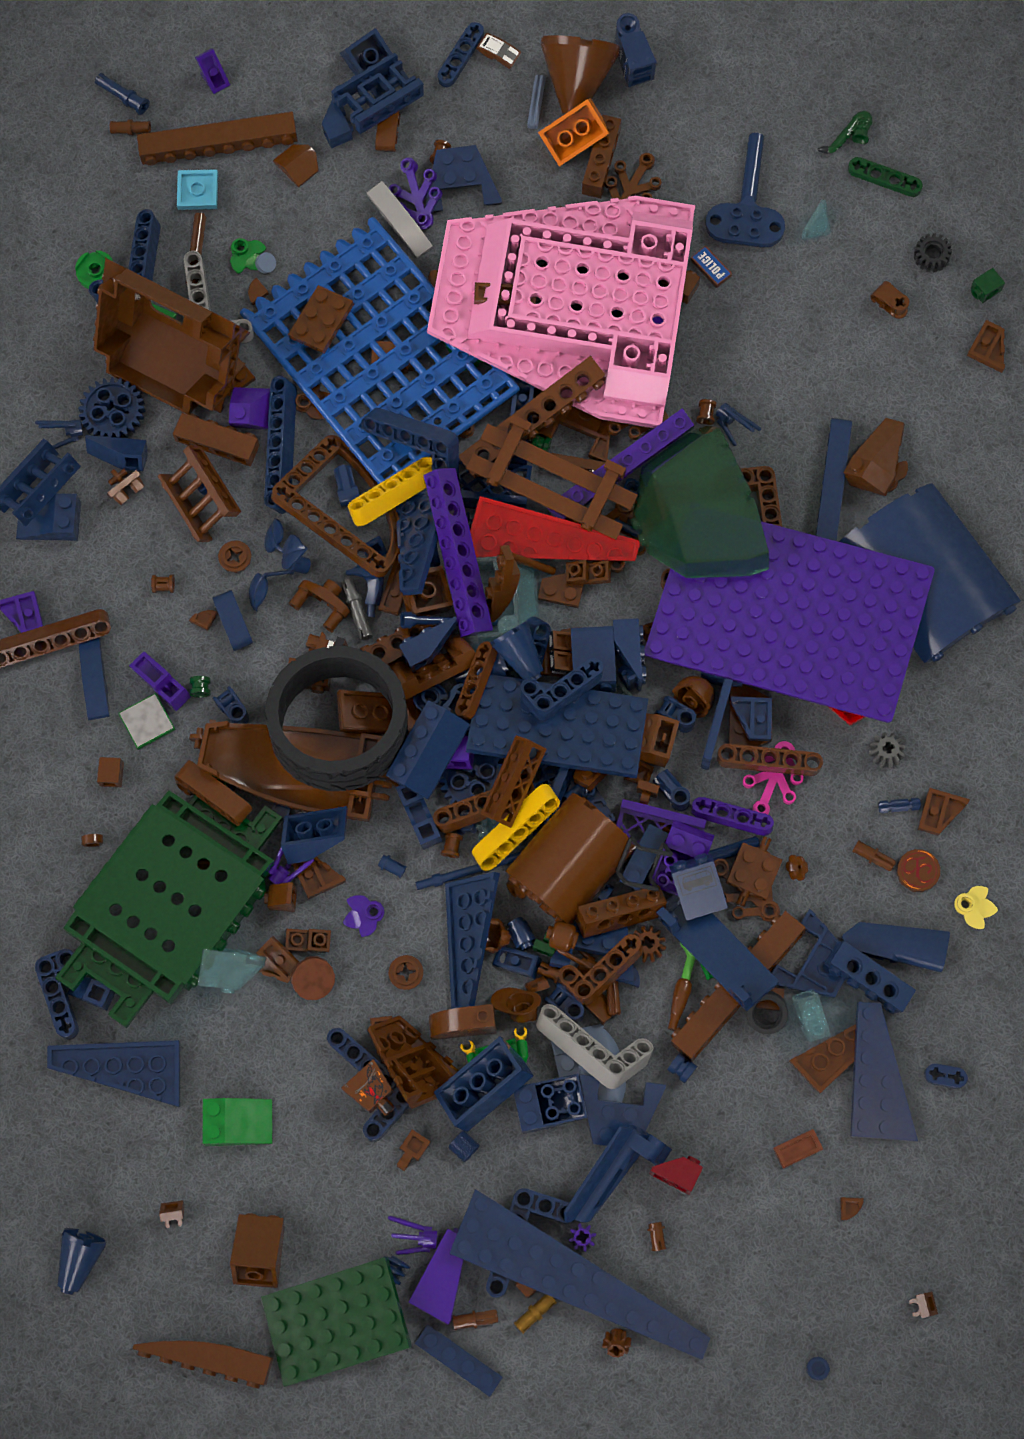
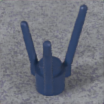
M727 403L723 404L715 414L719 418L717 423L722 427L733 446H736L737 443L725 425L726 423L730 425L736 420L751 432H754L755 429L761 431V427L737 412Z
M81 419L70 421H35V424L40 429L65 428L66 436H71L53 445L54 449L74 441H79L78 436H83Z

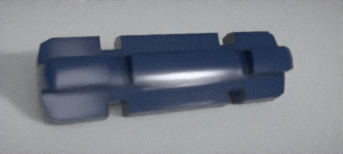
M911 798V800L897 799L890 800V802L885 800L878 803L879 813H888L889 811L902 812L909 809L914 811L921 808L919 798Z

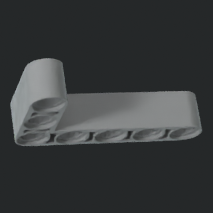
M189 251L184 256L189 300L211 311L205 265L201 254L197 251ZM198 260L196 265H190V262ZM193 279H200V280H201V281H200L199 283H197V284H193V283H192V280H193ZM197 298H204L201 302H195ZM246 319L232 320L238 326L249 329L250 334L241 343L250 342L254 337L251 323Z
M546 1004L541 1008L536 1023L537 1029L601 1084L610 1089L618 1088L646 1067L653 1052V1044L649 1040L641 1038L634 1041L617 1055H613L559 1008L551 1004Z

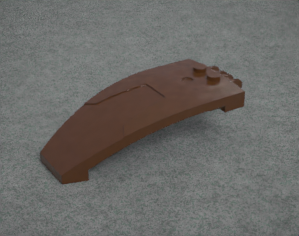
M228 721L205 724L197 766L223 782L256 797L304 812L347 806V819L364 822L370 821L374 799L389 801L390 796L387 794L375 793L376 787L392 788V783L375 780L366 786L352 790L326 791L308 786L296 780L283 768L275 756L267 725L229 723ZM283 726L285 736L294 747L311 757L328 761L357 757L370 750L383 737L364 733L354 734L325 729ZM387 773L379 776V779L391 780L386 776Z

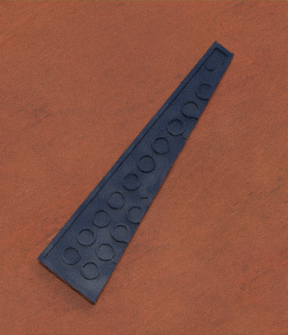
M474 1190L449 1254L698 1359H703L710 1337L478 1190Z

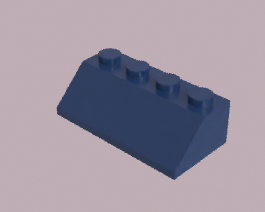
M428 700L386 776L399 785L429 800L468 731L470 724L447 709Z
M499 1036L439 1087L434 1094L453 1125L468 1132L534 1075L522 1057Z

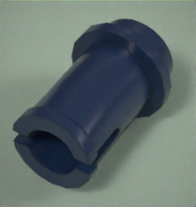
M383 855L378 866L381 867L382 871L385 869L401 879L407 866L391 859L390 855Z

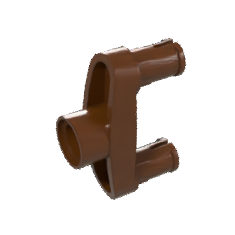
M327 579L323 586L303 580L298 586L299 590L289 602V605L298 611L307 598L311 596L320 602H326V606L330 607L333 612L325 621L323 627L331 633L334 632L342 619H346L350 613L347 606L338 598L342 588L330 579Z

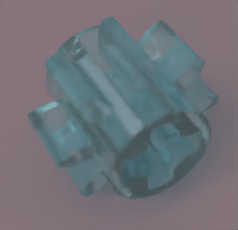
M490 818L480 821L481 825H476V830L481 831L479 839L489 833L486 829L488 824L491 825V830H493L499 822Z

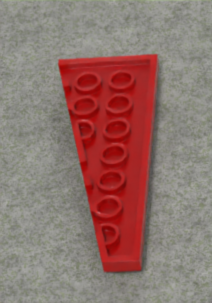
M482 496L479 497L470 530L476 557L497 558V555H500L501 546L509 545L511 552L530 559L635 561L641 542L640 540L618 535L617 539L614 540L595 530L589 532L581 528V524Z

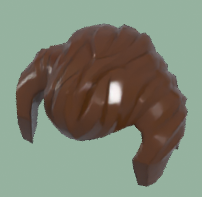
M492 918L485 948V951L489 954L497 953L502 947L509 944L510 938H512L499 918Z

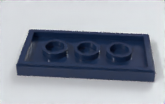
M727 678L724 679L701 762V768L709 770L733 680Z

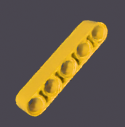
M432 457L419 459L349 502L348 509L353 523L356 526H364L426 488L424 474L432 471Z
M548 784L538 786L524 799L512 828L499 823L473 848L472 855L483 871L495 868L559 807L560 800ZM509 814L503 820L507 821Z

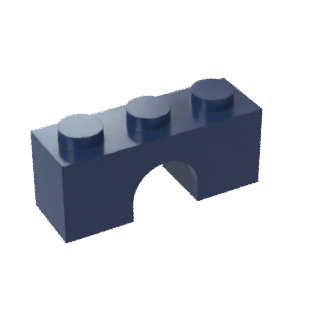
M401 785L395 787L422 849L425 850L443 842L424 798Z

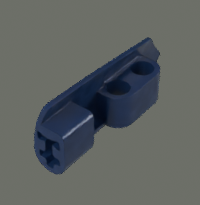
M859 922L843 934L842 938L861 953L869 955L870 958L882 961L887 959L890 960V963L901 962L942 973L950 932Z

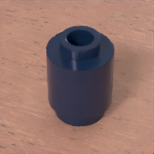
M518 917L507 924L511 939L517 949L521 948L524 951L534 946L533 942L536 938L528 922L524 921L523 917Z

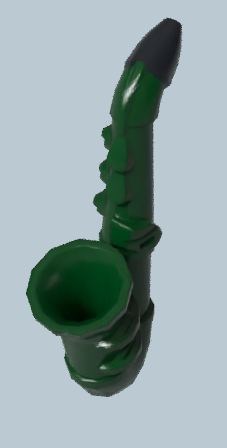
M858 112L852 117L851 122L843 129L831 146L819 147L818 151L826 154L834 153L838 148L842 147V144L852 134H854L852 137L853 142L860 144L868 143V131L873 123L870 112Z

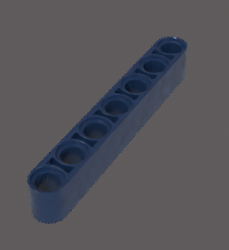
M282 375L276 376L270 385L264 494L266 506L279 514H284L287 511L272 500L271 494L273 487L293 468L295 400L297 397L296 385Z
M831 418L815 536L837 541L845 481L844 471L847 466L852 421Z

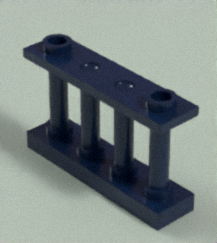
M43 438L0 485V511L5 513L9 508H12L14 510L12 514L26 527L81 466L68 452L62 459L57 456L59 453ZM52 462L55 466L47 474L44 470ZM37 477L40 478L42 481L34 489L30 487ZM23 492L26 493L28 496L20 504L16 502Z

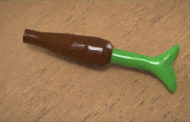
M681 943L680 945L684 949L687 959L682 977L676 981L674 986L670 1022L668 1025V1029L672 1031L677 1029L678 1022L692 990L690 977L695 962L694 956Z

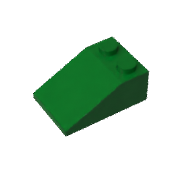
M203 1099V1144L205 1146L273 1144L272 1099Z

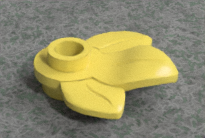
M983 886L972 887L968 893L960 894L954 901L956 911L964 915L965 922L975 929H984V918L990 917L998 911L997 907L986 899L988 888ZM967 901L969 907L963 908L961 902Z

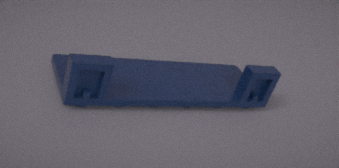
M681 903L673 911L670 910L668 912L664 907L657 911L660 922L746 1011L778 985V979L713 913L686 921Z

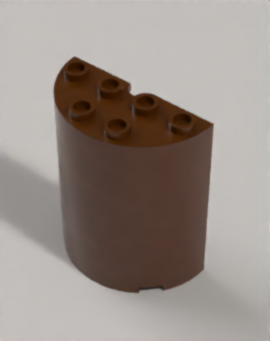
M572 792L505 872L510 875L508 880L516 887L521 885L526 890L524 894L532 901L538 903L539 907L546 914L556 918L555 922L562 921L572 924L576 920L578 906L589 904L615 874L629 837L597 808L593 809L585 799ZM633 843L630 846L626 859L636 849Z

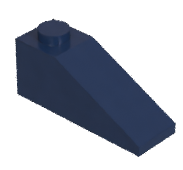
M649 824L639 844L642 847L658 850L661 843L665 842L669 833ZM636 848L622 875L627 881L644 884L656 854L640 851ZM632 887L636 890H641V888Z

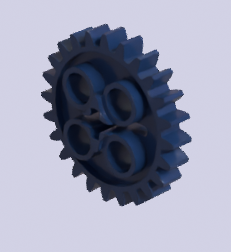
M111 377L108 383L103 378V384L101 385L96 381L95 388L89 386L90 393L83 392L86 399H80V403L83 406L78 407L81 413L79 417L82 420L83 427H87L86 430L89 434L93 432V436H117V438H121V435L124 434L128 438V431L135 433L134 426H141L138 420H144V416L141 413L146 411L144 406H142L145 402L141 398L140 391L137 392L135 385L131 387L129 381L123 384L122 378L115 382L114 378ZM104 396H109L107 400H101ZM125 400H128V401H129V402H128L127 404H125V405H120L121 402H123V401H125ZM98 414H104L99 419L95 418ZM119 418L123 419L120 423H114Z
M475 754L473 769H446L442 775L444 778L439 781L440 784L444 785L440 788L441 791L447 792L444 796L445 799H451L450 804L475 796L473 792L477 788H483V792L491 790L503 765L500 764L502 758ZM492 769L493 772L489 777H484L482 775L484 770ZM460 770L471 777H474L476 774L480 781L473 779L471 782L467 775L456 773V771ZM457 780H464L465 782L462 787L457 788L454 786ZM482 782L490 783L491 785L486 786Z

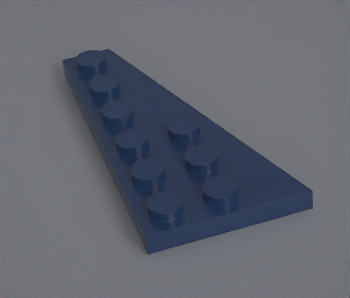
M498 872L445 883L451 1009L475 1005L500 873Z
M857 1002L850 1136L918 1141L881 1003Z
M179 1040L47 1046L48 1069L180 1107Z

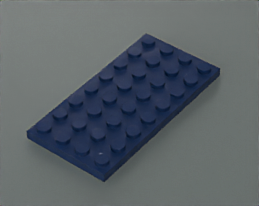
M490 674L478 709L471 719L466 746L467 753L506 758L515 736L518 735L547 749L540 764L637 779L648 698L588 690L549 719L540 720L535 717L521 700L520 687L524 679ZM539 682V684L545 690L553 685L550 683ZM529 689V690H526L525 692H526V693H529V694H532V693H534L535 691ZM557 693L556 696L563 697L565 694ZM540 705L539 708L546 709L548 706ZM532 748L529 754L530 760L535 758L538 749Z

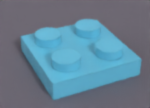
M178 170L177 209H217L218 171Z

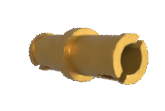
M545 1294L533 1306L530 1305L528 1307L529 1310L515 1321L514 1325L524 1334L537 1320L541 1321L543 1319L542 1316L557 1302L553 1297Z

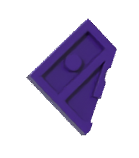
M34 591L0 600V610L21 633L44 626Z

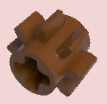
M619 1328L612 1329L610 1332L606 1331L602 1348H608L607 1354L612 1357H621L624 1353L628 1354L629 1347H631V1338L626 1337V1331Z

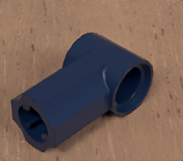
M340 465L334 469V475L338 485L337 492L341 508L347 507L349 502L360 495L358 487L355 485L351 465Z
M668 769L663 770L653 779L654 784L660 786V791L671 802L675 810L684 811L689 807V791L681 786ZM677 796H683L686 798V800L682 803H679L675 800V798Z

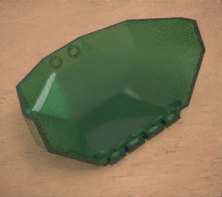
M705 426L690 431L641 467L637 489L638 496L635 500L633 518L631 519L634 531L638 530L641 547L645 546L648 554L686 578L750 576L769 569V550L754 498L748 496L752 493L751 489L744 479V475L738 463H736L735 456L720 428Z

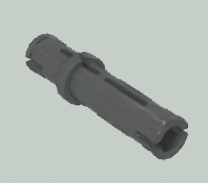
M346 579L341 582L347 598L345 600L346 604L351 609L360 640L372 638L373 634L361 603L362 597L357 592L354 579Z

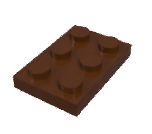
M318 285L289 332V338L325 354L354 306L353 300Z

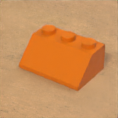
M589 98L538 133L560 167L608 135L609 131L592 99Z

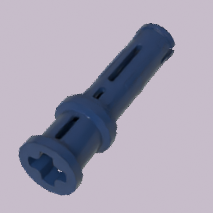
M103 73L98 74L101 78L96 77V85L121 99L126 107H132L136 110L137 114L143 115L148 109L149 100L138 96L136 91L125 89Z

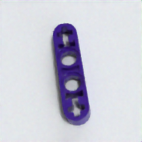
M698 797L692 803V813L697 818L761 836L769 835L773 831L774 820L770 815L706 797ZM701 805L705 806V808H703L702 810H699V808L701 807ZM724 810L728 815L720 817L717 815V811ZM739 816H746L749 820L743 823L739 822L737 818Z

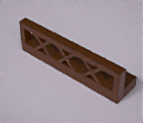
M518 735L515 736L481 815L512 828L547 750L546 748ZM534 747L538 749L535 758L530 760L529 754ZM527 768L528 774L525 779L521 780L520 774L523 769ZM518 788L519 794L517 798L512 800L511 794L514 789ZM509 808L510 814L507 821H505L501 817L504 810Z

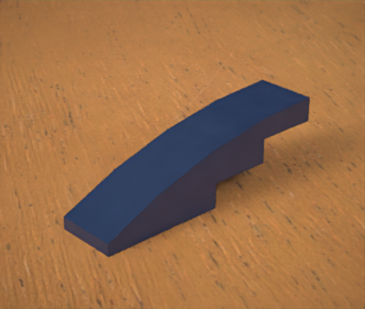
M95 638L79 643L82 682L88 720L110 717L100 638Z

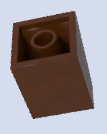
M252 1213L239 1214L230 1261L233 1284L278 1288L285 1230L284 1218H279L275 1215L265 1217Z

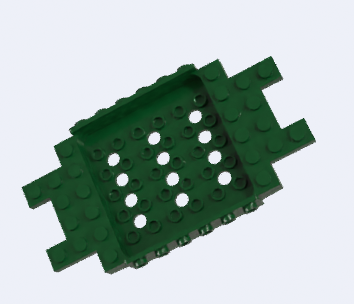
M216 778L218 781H220V782H221L222 784H224L226 787L229 788V787L231 786V785H229V784L223 782L222 780ZM169 790L156 806L152 804L142 815L139 822L129 832L122 844L119 845L109 861L105 863L102 870L92 880L73 906L75 911L64 926V930L67 934L81 942V944L57 974L56 980L74 992L88 974L120 996V999L108 1015L125 1028L130 1025L153 993L169 1004H172L184 987L188 991L192 987L195 988L201 981V974L204 970H209L215 961L213 958L218 952L221 953L227 946V939L230 935L237 933L241 926V920L251 914L256 900H261L265 895L266 884L264 879L269 874L268 871L273 866L274 860L262 853L260 849L283 820L282 816L264 806L253 822L245 818L237 826L196 795L187 803ZM168 835L175 838V843L169 847L163 845V839ZM184 847L192 849V855L189 858H182L180 856V851ZM201 859H207L210 862V866L206 870H200L197 866L198 862ZM140 870H146L149 873L145 881H139L136 878ZM218 871H225L228 876L225 881L218 882L215 879ZM157 882H164L166 889L162 893H157L154 891V885ZM177 893L184 896L183 902L179 905L171 902L172 896ZM113 905H120L122 912L118 916H113L110 914V908ZM194 905L201 908V914L197 917H192L189 914V909ZM134 916L138 917L140 920L139 925L136 928H130L127 925L128 919ZM151 928L155 929L157 937L153 940L146 939L145 932ZM173 941L175 943L174 950L165 952L162 948L164 942Z

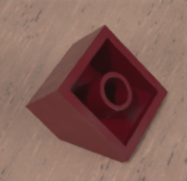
M688 1156L687 1159L681 1157L653 1166L649 1175L689 1195L703 1167L699 1165V1160Z

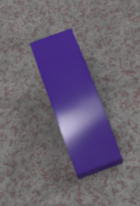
M145 651L129 665L175 711L191 698L187 690Z

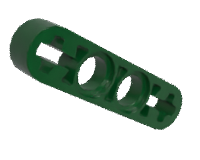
M855 157L849 162L848 172L856 178L909 197H917L922 191L923 183L917 177L860 157ZM859 164L860 168L858 170H855V166ZM866 167H869L867 174H865ZM877 170L881 173V176L874 178L870 173ZM897 177L900 183L894 185L890 183L889 179ZM912 184L916 185L914 190L910 189Z

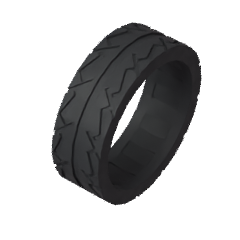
M348 646L322 647L308 651L295 658L296 661H291L280 671L272 683L274 686L270 688L266 700L265 717L274 754L283 768L296 780L308 786L326 791L352 790L366 786L379 779V776H383L390 769L408 736L406 698L401 682L394 671L379 657L365 650ZM338 677L353 678L368 683L380 691L388 700L393 710L390 725L382 739L375 746L357 757L337 761L316 759L294 747L283 732L284 717L292 701L305 688L318 681Z

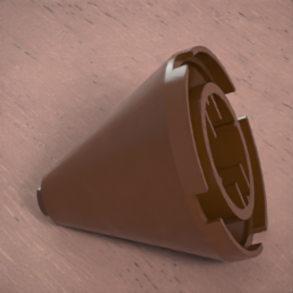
M543 36L541 48L562 114L568 113L585 100L594 97L619 56V45L592 39V41L574 36Z

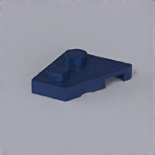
M731 697L730 702L749 741H771L772 698Z

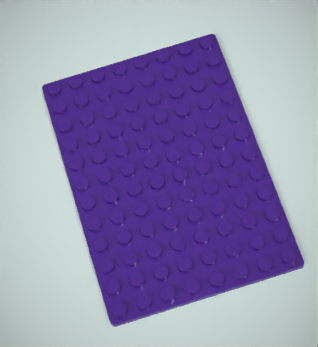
M691 504L647 640L645 656L890 723L893 720L935 569L929 565L705 506Z

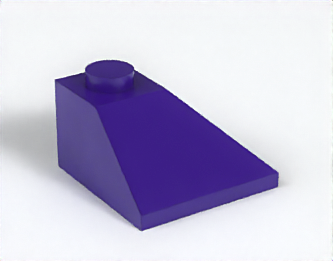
M234 387L229 408L230 426L233 428L268 429L270 389Z

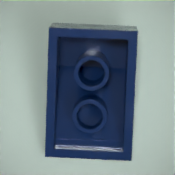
M375 28L340 52V55L355 75H358L369 66L382 61L384 57L392 55V52ZM404 70L399 72L406 80L409 79ZM389 73L383 76L387 81L392 78ZM380 85L369 90L375 98L386 93Z
M56 493L26 527L18 520L16 539L78 541L81 501L78 495Z
M347 806L284 816L281 848L287 863L293 864L310 861L343 841L346 833Z

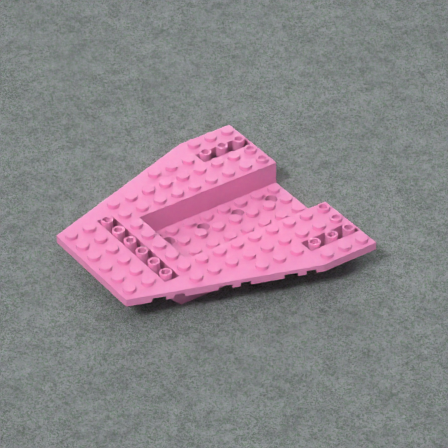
M630 196L628 199L619 200V198H614L606 202L591 201L568 204L560 208L553 206L537 211L530 209L507 212L498 216H493V214L485 215L483 218L472 219V217L447 220L427 334L542 391L546 390L589 356H592L606 375L605 384L596 391L593 389L588 393L589 396L581 403L577 401L572 406L598 419L655 428L663 420L693 230L695 205L641 196ZM539 260H545L548 263V265L545 267H539L537 265V262ZM583 266L588 269V272L581 274L577 269ZM625 273L629 278L627 280H620L617 275ZM666 280L669 285L661 287L658 281ZM475 282L490 283V287L485 289L484 297L488 299L484 303L474 304ZM501 284H513L510 306L498 305ZM502 291L501 298L503 300L509 299V291ZM533 296L539 297L541 303L533 304L530 299ZM578 303L582 306V309L575 311L571 308V305ZM619 310L623 315L617 318L611 312ZM654 317H661L663 323L655 324L652 319ZM582 377L577 383L580 386H585L589 380ZM564 390L561 396L566 399L570 398L572 392Z

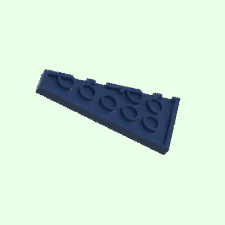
M427 489L420 491L396 506V512L399 520L396 522L397 543L400 548L398 561L401 566L399 584L403 595L422 594L438 540Z

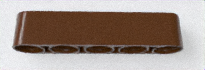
M723 744L720 746L716 757L718 764L725 768L804 776L817 775L823 765V758L815 752L737 744ZM723 752H729L732 755V758L726 760L721 756V754ZM750 754L754 760L747 762L743 759V755ZM771 756L774 758L775 763L768 764L764 758ZM786 759H794L796 761V765L789 766L786 763ZM813 760L818 764V767L810 768L807 762Z

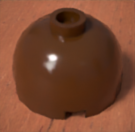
M692 675L683 678L672 690V693L674 692L675 695L673 698L692 709L697 714L696 718L705 717L715 702V691L707 679Z

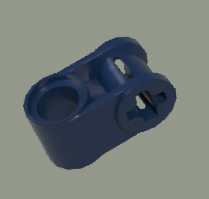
M230 686L218 697L214 696L212 698L231 723H248L249 714ZM237 712H243L240 718H234Z
M665 696L663 699L664 703L654 714L680 721L677 729L680 732L688 733L692 731L696 720L695 712L679 703L673 697ZM686 717L689 718L691 722L684 723L681 721V719Z
M557 983V988L549 997H545L544 1001L559 1008L575 1023L580 1022L584 1018L583 1005L564 986ZM572 1007H577L581 1010L580 1014L575 1017L570 1016L568 1011Z

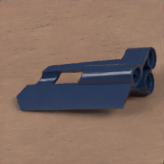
M620 1126L565 1209L564 1220L569 1222L575 1219L583 1223L591 1221L640 1155L656 1166L665 1162L672 1149L637 1126Z

